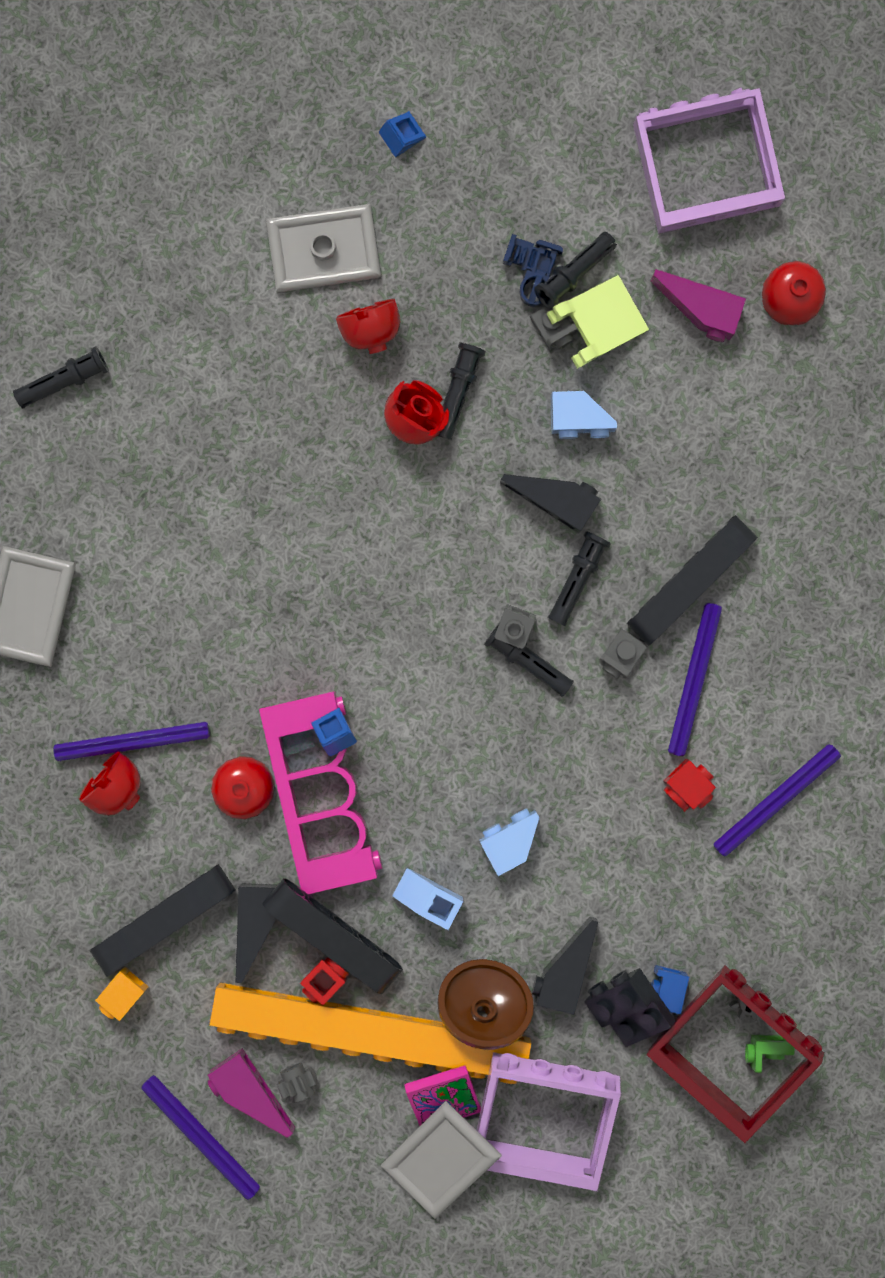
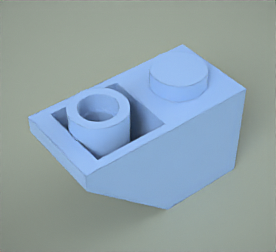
M585 391L552 392L551 432L552 434H559V439L578 438V433H590V438H608L609 432H615L617 429V422Z
M527 808L510 817L512 823L502 828L498 823L482 832L484 838L480 839V843L498 876L526 862L539 821V816L535 810L530 813Z
M409 868L405 870L392 895L420 916L449 930L463 903L462 896Z

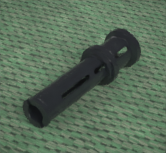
M602 232L570 263L553 270V276L545 283H539L534 288L539 301L547 308L553 309L554 306L558 305V300L567 292H573L577 287V281L616 248L617 244L614 243L615 239L608 232Z
M459 342L458 345L460 352L455 367L451 368L449 372L452 379L443 403V411L445 412L448 408L449 421L438 435L448 440L453 438L470 384L476 382L477 376L475 373L480 358L484 357L486 353L481 348Z
M95 346L91 348L90 353L76 360L73 358L68 359L65 363L66 366L13 390V395L18 405L23 409L74 383L82 385L85 383V379L100 372L104 374L109 372L100 350Z
M588 531L584 534L586 539L578 555H574L572 558L574 566L550 615L547 617L563 626H566V622L590 574L598 571L599 567L597 564L605 548H609L611 545L607 540Z
M498 623L484 642V645L486 647L492 646L505 656V661L512 664L516 662L560 694L561 697L564 696L574 680L554 668L550 663L527 648L526 645L521 649L496 639L495 633L499 626Z

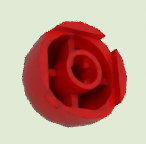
M799 261L784 263L771 271L762 288L763 307L772 319L784 325H801L814 318L822 308L826 295L825 282L819 271L810 264Z
M395 299L375 302V305L361 309L359 307L340 314L336 318L343 339L355 349H368L369 354L386 350V343L395 338L400 328V315Z
M413 380L410 384H404L405 381L400 382L385 403L384 418L387 427L394 436L408 444L419 445L432 441L449 421L448 408L444 412L443 406L440 403L443 400L442 396L430 385L421 381Z
M117 751L104 762L103 766L106 767L101 770L96 778L93 779L91 777L79 796L80 802L97 814L115 815L124 808L129 811L140 799V795L137 794L141 784L138 768L127 756Z
M239 756L227 760L217 769L212 778L211 793L214 803L222 813L235 819L246 820L258 816L268 808L274 795L275 783L272 773L264 763L252 757Z

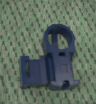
M512 234L503 264L510 267L512 263L522 266V271L529 269L526 271L525 277L520 284L519 294L521 300L530 307L542 306L543 304L540 301H535L536 294L534 288L539 283H545L550 278L557 254L562 255L563 248L543 240H538L535 245L536 247H533L534 243L516 238L517 235ZM517 246V247H516V250H515V253H514V256H513V259H512V261H511V260H509V259H510L511 256H512L514 247ZM530 280H535L530 297L527 299L524 295V287Z

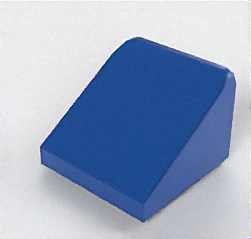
M410 111L387 120L379 130V134L395 157L426 138V135Z
M340 708L311 722L323 749L329 756H333L357 742Z

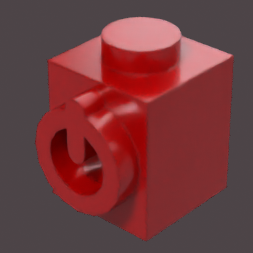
M685 759L663 780L668 785L663 791L684 812L688 808L694 810L698 806L701 809L707 805L714 797L711 792L716 787L710 782L714 778L713 775L703 765L700 764L696 767L688 759Z
M324 957L300 982L304 987L302 992L313 1003L318 1001L324 1005L346 982L347 976L350 973L329 957Z

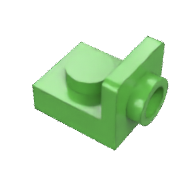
M751 1035V1044H746L745 1046L746 1063H750V1067L755 1073L762 1072V1054H766L765 1057L768 1059L782 1060L785 1059V1055H794L795 1048L782 1036Z

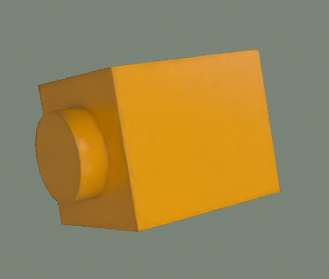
M124 967L95 1001L100 1005L99 1010L110 1019L116 1018L120 1021L149 986L128 968Z

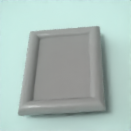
M371 204L266 219L276 293L382 278Z
M2 546L0 554L1 656L47 667L52 666L76 563Z
M445 1101L381 1164V1167L436 1219L485 1173L502 1154Z

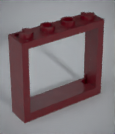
M724 965L681 1014L677 1016L675 1024L656 1039L646 1055L741 1141L746 1143L822 1064L824 1052L822 1051V1046L814 1037L810 1035L805 1036L796 1028L797 1024L786 1013L780 1014L771 1006L772 1002L761 991L755 992L746 984L747 980L736 969L730 970ZM722 984L805 1057L751 1116L743 1111L669 1044L672 1038Z

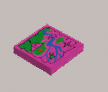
M466 1065L404 1084L407 1097L419 1126L445 1101L463 1118L480 1113L481 1106Z

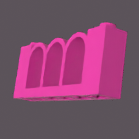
M335 691L259 709L300 888L307 894L376 879L378 877L377 870L382 869L379 851H372L371 844L363 846L367 837V825L363 817L356 810L349 808L357 794V783L353 774L346 767L339 765L345 757L347 748L339 752L337 757L328 764L289 772L281 736L314 729L311 722L337 708H340L343 715H346L343 697H336ZM324 772H336L346 779L349 785V796L344 804L331 809L299 815L292 780ZM337 815L350 817L356 822L359 828V840L354 847L328 855L309 858L302 823Z

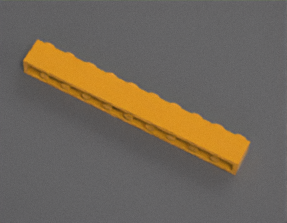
M219 983L216 987L209 1025L217 1027L218 1032L235 1034L236 1030L248 1032V1036L254 1039L263 1040L267 1039V1036L280 1038L279 1042L288 1045H298V1041L311 1043L310 1047L316 1050L328 1051L329 1047L342 1049L343 1054L350 1056H360L361 1053L373 1054L374 1059L384 1062H391L392 1058L405 1060L404 1064L412 1067H423V1064L435 1065V1069L441 1072L466 1065L470 1077L480 1079L485 1078L489 1074L493 1052L499 1054L510 1053L517 1057L529 1059L531 1049L530 1037L521 1036L516 1042L500 1049H478L457 1040L446 1029L443 1022L333 1002H326L322 1005L318 1001L313 1003L309 998L226 983ZM499 1078L500 1082L517 1084V1081Z

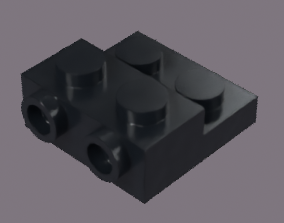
M640 968L630 973H627L626 970L621 971L607 984L604 981L595 984L588 990L590 996L584 1001L600 1026L603 1028L611 1025L625 1047L671 1028L676 1022V1019Z

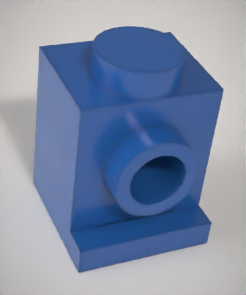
M655 965L654 972L659 977L658 980L653 979L651 985L671 1014H681L689 976L683 971Z

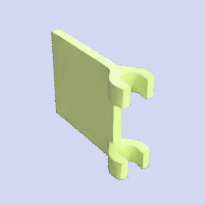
M619 275L570 300L559 303L553 307V310L547 313L552 325L571 316L587 347L571 357L577 369L649 330Z

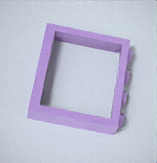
M742 88L732 91L731 95L719 97V94H711L701 98L700 102L689 104L688 101H680L672 104L669 109L658 111L657 108H649L648 112L639 113L636 116L633 127L658 234L779 207L785 200L760 88L754 90H742ZM748 109L766 190L665 213L647 131Z
M493 1052L477 1125V1131L485 1139L499 1078L605 1098L590 1159L487 1140L502 1154L488 1171L597 1191L621 1096L620 1076L606 1071L595 1072L581 1069L574 1065L563 1066L549 1063L542 1059L531 1060L517 1057L510 1053L499 1054Z

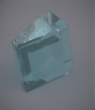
M311 730L281 736L285 757L316 746Z

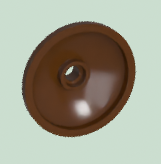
M477 959L462 963L447 974L438 994V1011L444 1026L457 1040L474 1048L494 1050L511 1045L526 1032L533 1016V997L525 980L514 969L497 961ZM483 1011L488 1016L482 1017L477 1012Z

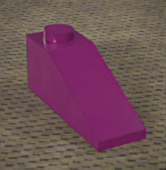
M655 269L650 282L700 331L707 332V338L717 342H724L725 339L730 340L734 336L746 298Z
M243 1048L210 1070L207 1075L209 1077L208 1085L215 1096L219 1097L221 1095L227 1104L287 1138L293 1134L294 1124Z

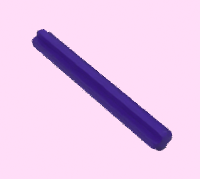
M706 603L704 605L668 752L673 755L684 756L686 754L722 607L717 604Z
M207 722L56 744L53 747V753L56 761L116 753L117 751L123 752L208 739L210 737V730Z
M833 745L825 746L713 844L715 849L724 857L730 854L840 759L839 751Z
M151 1076L143 1083L141 1088L144 1093L245 1199H251L259 1191V1184L156 1076Z

